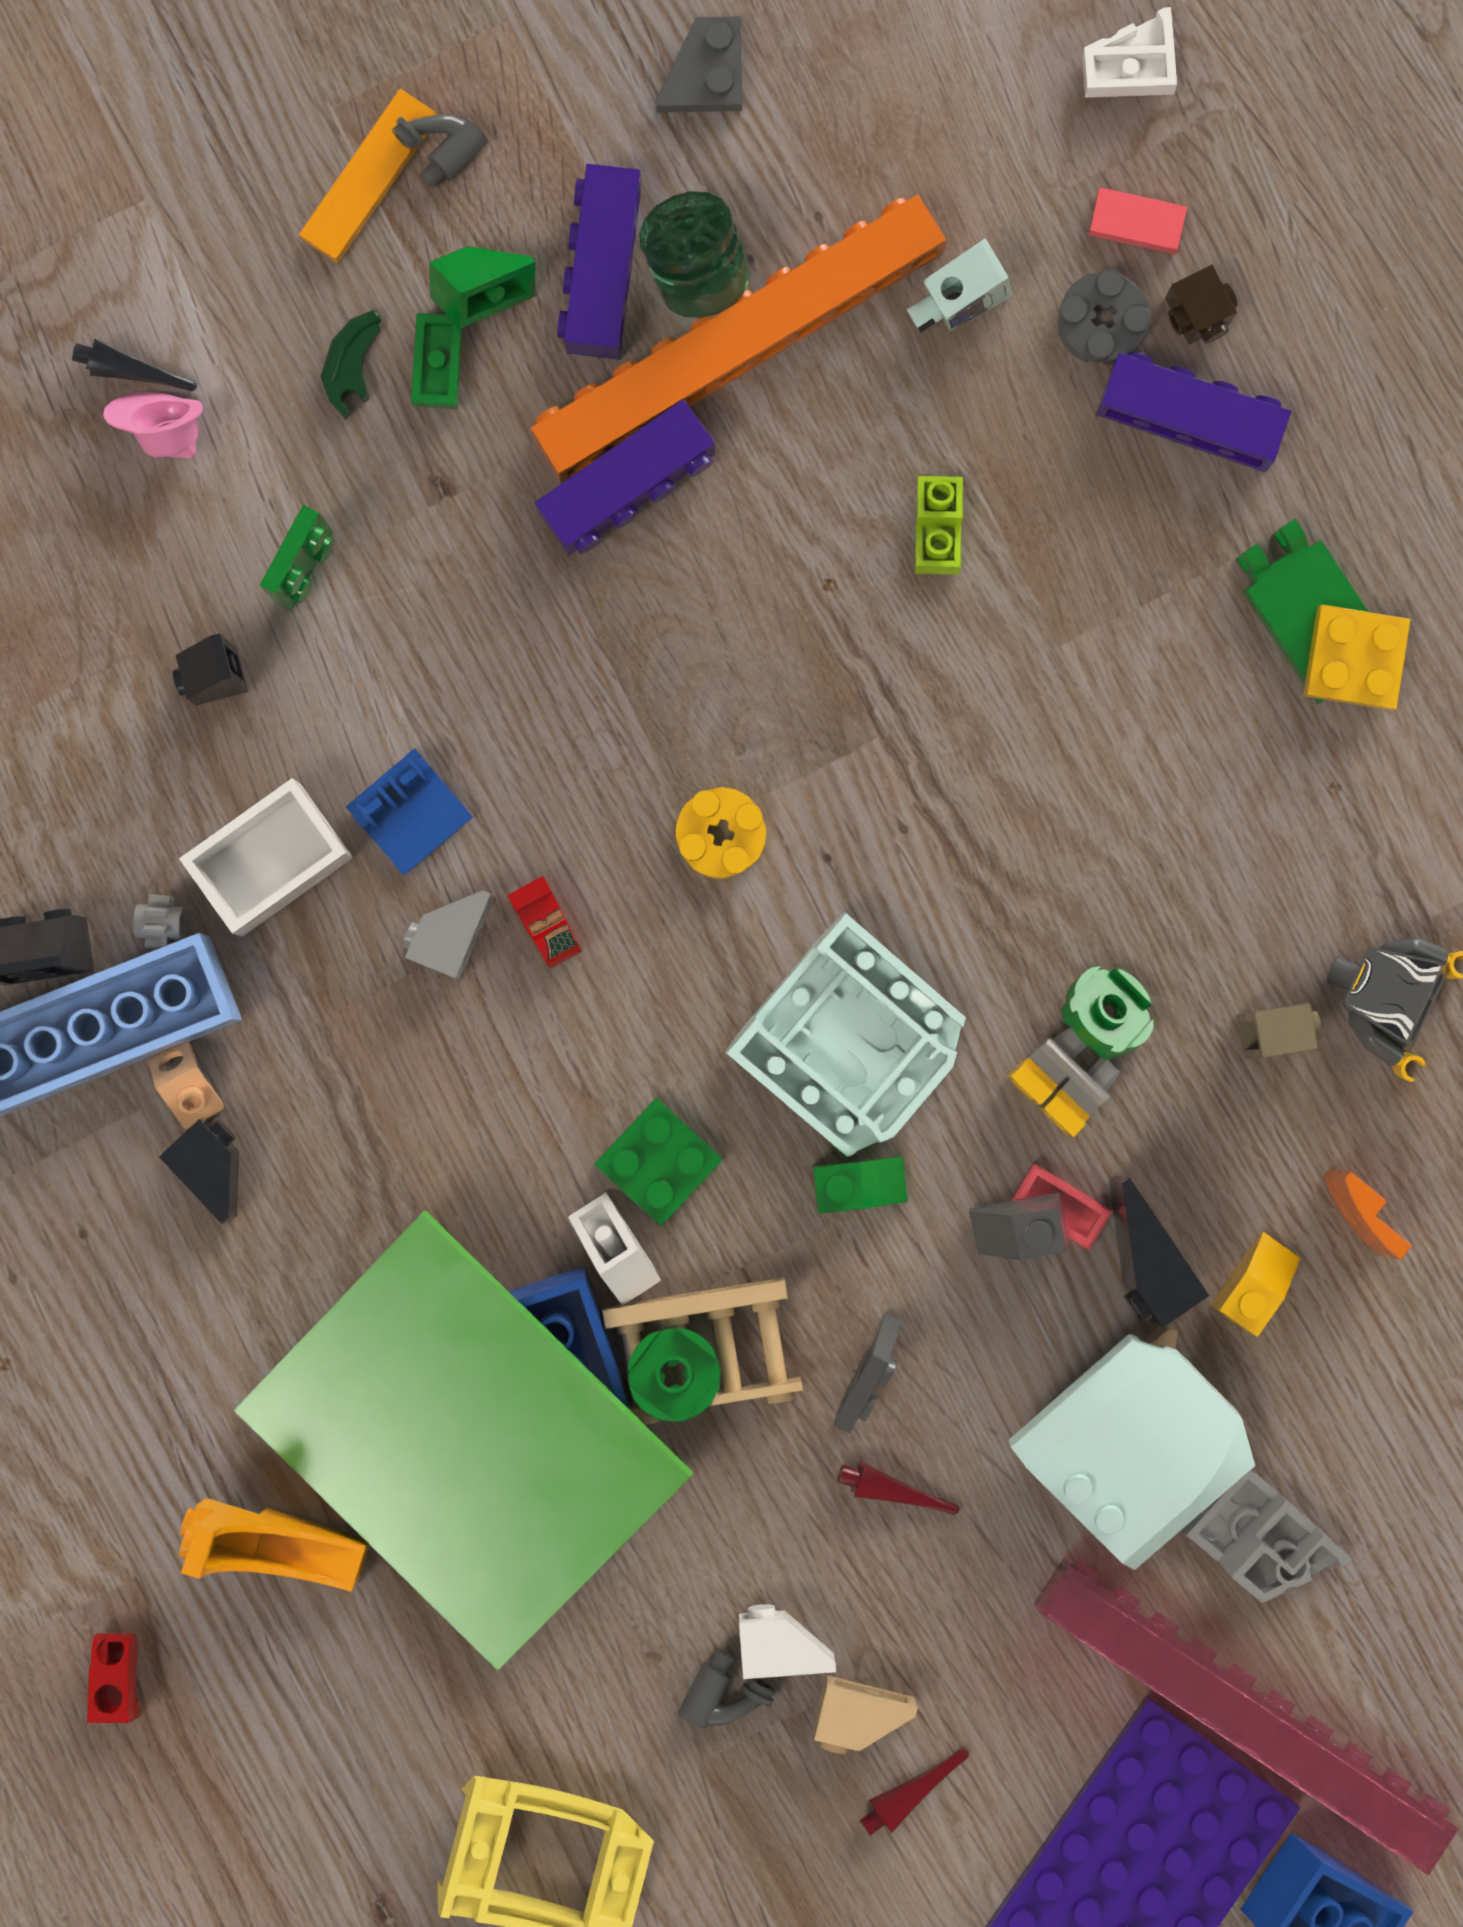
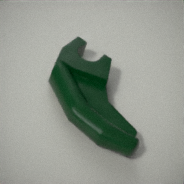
M374 310L351 318L332 339L320 376L330 403L345 420L352 415L350 410L343 404V400L348 394L358 395L363 403L369 400L363 375V356L381 331L379 326L381 317Z

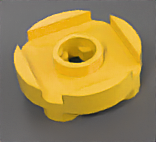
M717 787L698 792L682 808L676 823V840L682 857L694 871L713 879H727L749 869L761 856L766 841V826L760 808L755 805L750 797L731 788ZM720 821H725L728 823V830L734 833V837L732 840H724L722 846H717L713 844L714 836L708 833V829L710 826H718Z

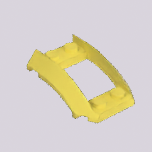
M473 1776L461 1789L466 1796L444 1881L437 1880L438 1914L440 1917L449 1918L452 1915L473 1918L475 1922L505 1927H632L654 1840L624 1810L558 1790L480 1776ZM514 1808L556 1816L605 1830L584 1912L522 1894L494 1889Z

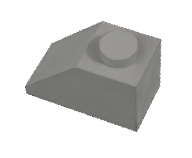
M481 890L422 915L419 924L415 922L410 924L404 937L402 947L408 949L405 958L461 980L495 897Z

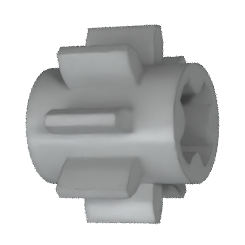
M149 894L148 904H137L133 919L135 938H146L145 948L159 949L172 944V940L180 941L184 939L187 921L185 907L175 906V897L170 895Z

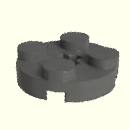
M1105 270L1102 273L1089 274L1076 281L1064 296L1059 310L1058 332L1068 351L1076 358L1085 362L1090 360L1096 363L1104 362L1103 365H1112L1119 352L1127 355L1128 352H1135L1141 344L1150 323L1147 301L1141 290L1132 281L1122 277L1117 271ZM1096 309L1109 310L1114 315L1111 319L1112 328L1108 329L1104 324L1096 327L1092 321L1096 317Z

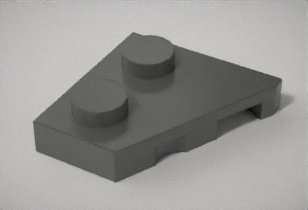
M741 16L695 18L656 98L657 113L742 111Z
M887 1312L884 1314L879 1324L880 1327L876 1339L870 1350H866L840 1402L833 1424L835 1427L850 1434L858 1418L866 1421L877 1400V1396L872 1394L878 1383L883 1386L887 1385L897 1365V1361L892 1359L891 1356L901 1326V1319Z

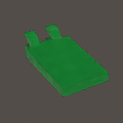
M1293 519L1272 534L1279 546L1285 551V556L1269 566L1267 557L1257 543L1235 560L1253 584L1242 593L1305 685L1317 607L1328 605L1358 611H1369L1323 542L1319 540L1309 547L1304 531L1297 520ZM1314 698L1317 704L1324 701L1323 699Z

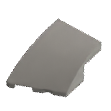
M1252 1469L1182 1529L1192 1541L1218 1561L1232 1579L1261 1603L1282 1595L1290 1587H1299L1312 1581L1311 1575L1335 1564L1343 1567L1352 1560L1344 1550Z

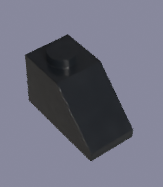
M220 633L211 635L175 655L179 667L173 670L176 689L180 696L186 695L187 700L197 706L248 692L237 648Z
M209 1118L198 1119L159 1158L221 1224L228 1223L237 1216L239 1150L232 1144L236 1137L218 1119L213 1123Z

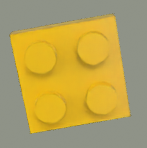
M1328 605L1318 606L1303 696L1391 711L1397 709L1411 619Z

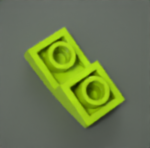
M917 477L915 574L960 575L963 477Z

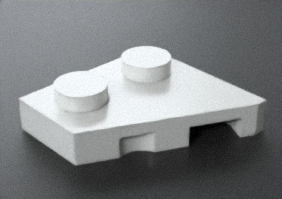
M1171 7L1158 10L1155 18L1137 27L1132 23L1118 30L1115 36L1108 39L1102 38L1084 47L1082 63L1085 98L1175 94L1177 76Z

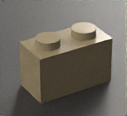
M1310 1003L1237 1015L1244 1059L1266 1058L1318 1049L1317 1039L1322 1038L1320 1017L1317 1011H1311Z

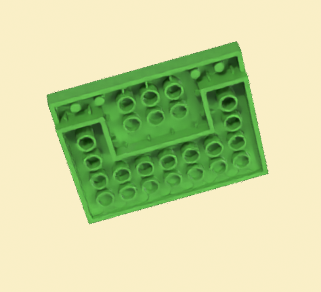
M427 1211L422 1212L234 1409L297 1474L497 1670L693 1474L652 1431Z

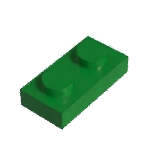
M417 313L411 391V404L413 407L458 409L463 328L460 329L447 315Z

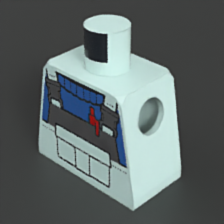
M986 238L927 277L923 283L928 296L908 308L907 312L920 333L941 320L944 321L949 331H953L1012 297L1009 277ZM951 293H961L955 300L946 299Z

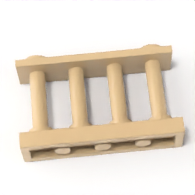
M784 1277L630 1302L625 1305L606 1306L602 1310L605 1329L616 1327L617 1335H622L627 1371L630 1357L636 1346L641 1342L640 1331L644 1330V1322L661 1320L662 1327H667V1329H686L685 1324L689 1323L688 1315L706 1312L707 1319L713 1322L723 1389L718 1391L715 1400L710 1406L767 1397L768 1404L782 1403L794 1400V1392L803 1391L801 1377L787 1379L776 1315V1309L780 1308L779 1300L788 1299ZM752 1305L753 1312H758L769 1382L742 1386L730 1316L735 1315L734 1307ZM678 1363L674 1367L676 1384L682 1386L687 1380L682 1374L686 1367ZM632 1396L633 1404L627 1408L644 1425L659 1422V1420L646 1414Z

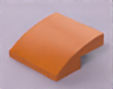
M1329 1169L1324 1175L1328 1190L1340 1213L1353 1231L1378 1255L1401 1260L1412 1245L1376 1216L1387 1200L1351 1171Z

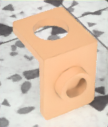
M190 1042L159 1053L149 1059L148 1063L155 1089L183 1128L189 1129L198 1119L209 1118L224 1109L222 1100L198 1068ZM177 1056H183L182 1062L177 1067L169 1071H162L164 1065L169 1060Z

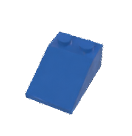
M586 1266L508 1291L626 1407H629L607 1329H605L601 1309Z
M1292 1832L1240 1909L1256 1927H1404L1414 1912L1409 1906L1322 1848Z

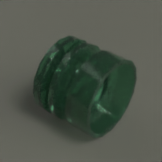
M689 191L671 196L656 205L645 217L639 232L640 247L643 255L646 257L648 267L653 272L654 281L661 299L670 311L683 317L703 318L722 312L735 304L744 294L751 278L750 264L744 246L738 237V230L733 222L731 210L722 198L709 192Z

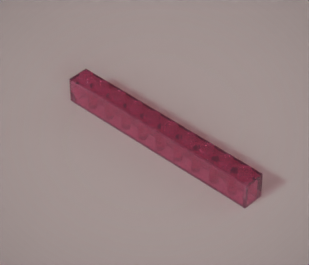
M1065 1558L1062 1559L1033 1603L1041 1615L1428 1876L1430 1875L1459 1830L1447 1817L1451 1810L1428 1793L1424 1795L1423 1799L1408 1790L1412 1783L1392 1768L1387 1767L1384 1773L1370 1765L1369 1763L1373 1757L1355 1743L1348 1741L1344 1747L1330 1738L1334 1730L1310 1714L1305 1721L1293 1713L1292 1710L1295 1704L1276 1690L1271 1689L1267 1695L1253 1686L1257 1679L1239 1665L1232 1663L1228 1669L1216 1661L1215 1657L1218 1652L1199 1638L1194 1637L1191 1643L1176 1634L1179 1626L1162 1613L1156 1611L1151 1617L1137 1608L1141 1600L1125 1588L1117 1585L1114 1591L1100 1583L1099 1580L1102 1574L1083 1560L1079 1559L1074 1565Z

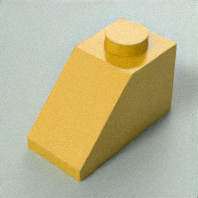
M1261 1232L1210 1306L1246 1332L1258 1337L1285 1299L1301 1258L1265 1232Z

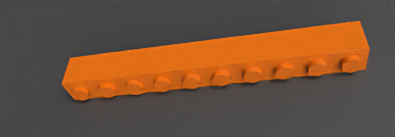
M917 194L907 201L904 197L894 200L881 211V217L869 224L864 220L851 226L843 234L844 239L831 247L827 244L816 247L805 256L806 262L793 270H790L789 267H784L776 271L766 280V286L753 294L750 290L738 294L728 303L729 308L715 317L712 313L698 318L690 325V332L676 340L673 336L665 338L651 349L652 354L638 363L635 360H630L620 365L612 373L613 378L598 386L597 383H592L585 386L574 395L575 401L562 409L554 406L542 412L535 419L536 424L530 427L533 439L560 483L562 484L681 400L684 399L689 407L941 256L944 252L946 238L920 196Z

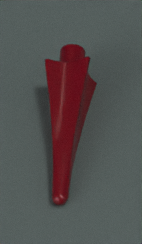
M862 1461L859 1462L858 1469L843 1464L840 1467L837 1482L851 1486L850 1492H854V1497L910 1504L952 1515L959 1512L958 1505L913 1488Z
M960 1749L926 1772L870 1799L869 1802L874 1810L860 1819L869 1835H873L885 1825L892 1834L930 1791L968 1758V1751Z

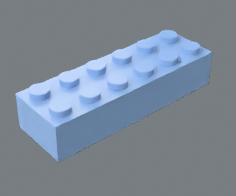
M197 933L1 1011L0 1117L242 1021L210 936Z

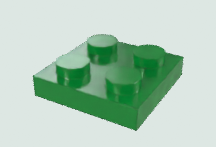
M304 504L259 585L276 604L290 611L296 602L302 603L307 597L313 580L309 577L317 562L321 564L325 562L334 544V539L331 538L333 531L322 515Z
M656 1097L594 1165L657 1224L662 1226L717 1167L723 1158Z

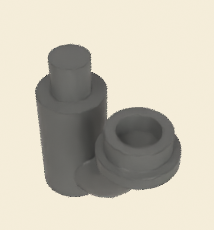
M447 114L422 117L408 122L404 118L399 117L395 121L397 125L392 129L395 137L408 150H412L415 146L420 147L424 143L421 135L431 133H445L448 135L427 156L430 164L420 173V177L431 188L443 177L451 180L488 143L483 133L470 120H463L457 116Z
M718 1649L711 1664L703 1662L678 1714L689 1723L700 1728H706L707 1725H726L738 1720L761 1704L771 1706L774 1701L772 1695L775 1689L758 1678L749 1679L748 1683H743L740 1689L745 1696L727 1705L719 1706L718 1704L732 1679L727 1671L734 1657Z

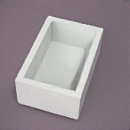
M292 778L180 857L179 860L231 933L243 937L350 861L353 856L303 786Z

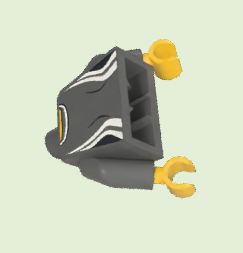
M1417 937L1386 942L1381 948L1369 947L1361 965L1337 957L1331 966L1327 982L1349 990L1344 999L1343 1006L1350 1013L1348 1017L1349 1026L1365 1049L1387 1065L1392 1066L1397 1077L1409 1082H1414L1415 1079L1406 1074L1405 1067L1407 1063L1413 1060L1416 1064L1425 1067V1061L1422 1057L1404 1052V1049L1412 1051L1445 978L1450 980L1463 979V974L1458 973L1454 968L1455 959L1463 962V951L1448 953L1446 948Z

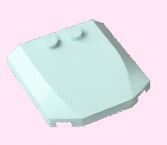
M843 913L823 932L742 1027L725 1053L848 1157L855 1154V1151L894 1137L954 1066L957 1055L955 1050L961 1027H964L966 1017L848 914Z
M1131 1334L1122 1339L1009 1439L1010 1447L1026 1468L1122 1564L1133 1570H1136L1255 1467L1244 1423L1239 1412L1178 1350L1165 1345L1158 1347L1140 1341L1139 1337Z

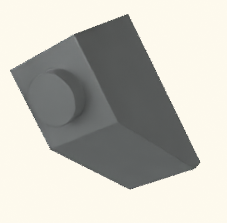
M1059 1192L969 1208L978 1254L1024 1260L1067 1252L1068 1231Z

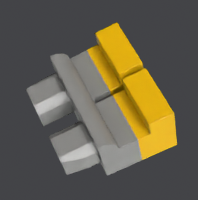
M1071 1026L1058 1034L1053 1040L1051 1038L1045 1039L1006 1077L1035 1105H1041L1039 1109L1068 1137H1075L1084 1127L1085 1122L1110 1097L1106 1091L1113 1085L1120 1071L1109 1060L1101 1057L1084 1071L1073 1059L1087 1045L1078 1038ZM1066 1078V1080L1053 1093V1090Z

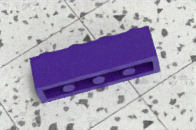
M586 163L585 178H577L574 206L581 207L579 223L571 222L569 232V250L575 251L574 266L565 267L563 294L570 295L568 311L560 310L557 337L564 339L567 354L620 360L642 188L641 171L638 169Z
M1119 352L1112 365L1096 412L1097 416L1262 472H1266L1275 462L1292 412L1282 408L1280 401L1263 395L1253 398L1238 393L1239 389L1236 386L1224 381H1213L1211 384L1196 379L1194 372L1183 367L1172 366L1170 369L1152 364L1153 360L1142 353L1128 352L1126 355Z
M683 399L534 502L537 512L568 556L575 551H578L580 554L586 553L602 540L600 534L613 525L616 528H621L631 522L639 514L637 508L648 500L652 499L654 503L659 502L676 488L674 482L689 473L691 477H694L708 468L713 462L711 457L715 455V442Z

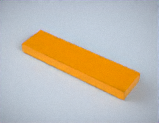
M399 89L299 233L301 240L338 264L419 148L415 146L412 150H408L395 137L392 129L397 125L395 121L399 117L404 118L408 122L413 119L438 114L402 89ZM428 134L421 135L423 141Z

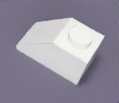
M606 1192L568 1216L600 1277L622 1305H625L661 1281L646 1252Z
M762 1604L750 1606L747 1608L748 1613L739 1614L743 1679L836 1672L834 1653L785 1610L775 1611L774 1605Z

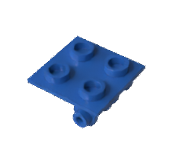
M415 748L346 806L356 822L365 829L404 876L473 818Z

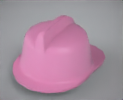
M134 392L122 395L111 401L104 408L103 418L107 424L132 433L148 456L191 458L196 454L195 442L199 434L197 417L202 413L203 405L197 400L183 399L161 392Z

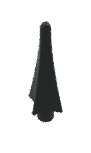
M94 339L93 348L78 343L75 344L72 361L86 364V369H90V376L150 382L188 391H195L197 388L196 383L192 380L145 363L97 339Z

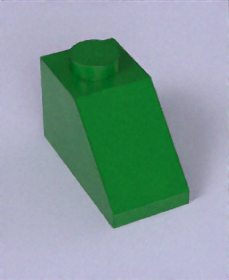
M466 246L429 262L430 298L461 329L535 297L536 261L531 256Z
M902 1156L812 1166L818 1214L867 1209L908 1202Z

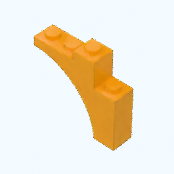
M205 1498L196 1505L195 1509L189 1507L185 1514L180 1530V1535L184 1537L178 1556L185 1558L181 1573L198 1579L218 1572H256L312 1581L352 1592L359 1582L370 1544L360 1535L266 1507L260 1514Z

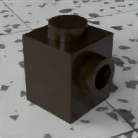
M1213 264L1172 284L1165 296L1171 309L1168 311L1170 323L1178 335L1184 334L1189 345L1200 339H1203L1204 343L1208 344L1229 332L1228 326L1237 314L1235 309L1237 307L1235 293L1228 283L1223 284Z

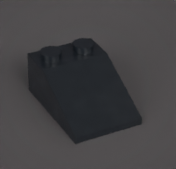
M59 909L44 912V920L27 923L26 916L0 919V985L7 986L94 972L87 918L72 915L71 909Z
M1116 1175L1109 1180L1122 1281L1129 1290L1123 1297L1139 1319L1142 1317L1146 1323L1152 1321L1164 1327L1209 1297V1294L1132 1180Z

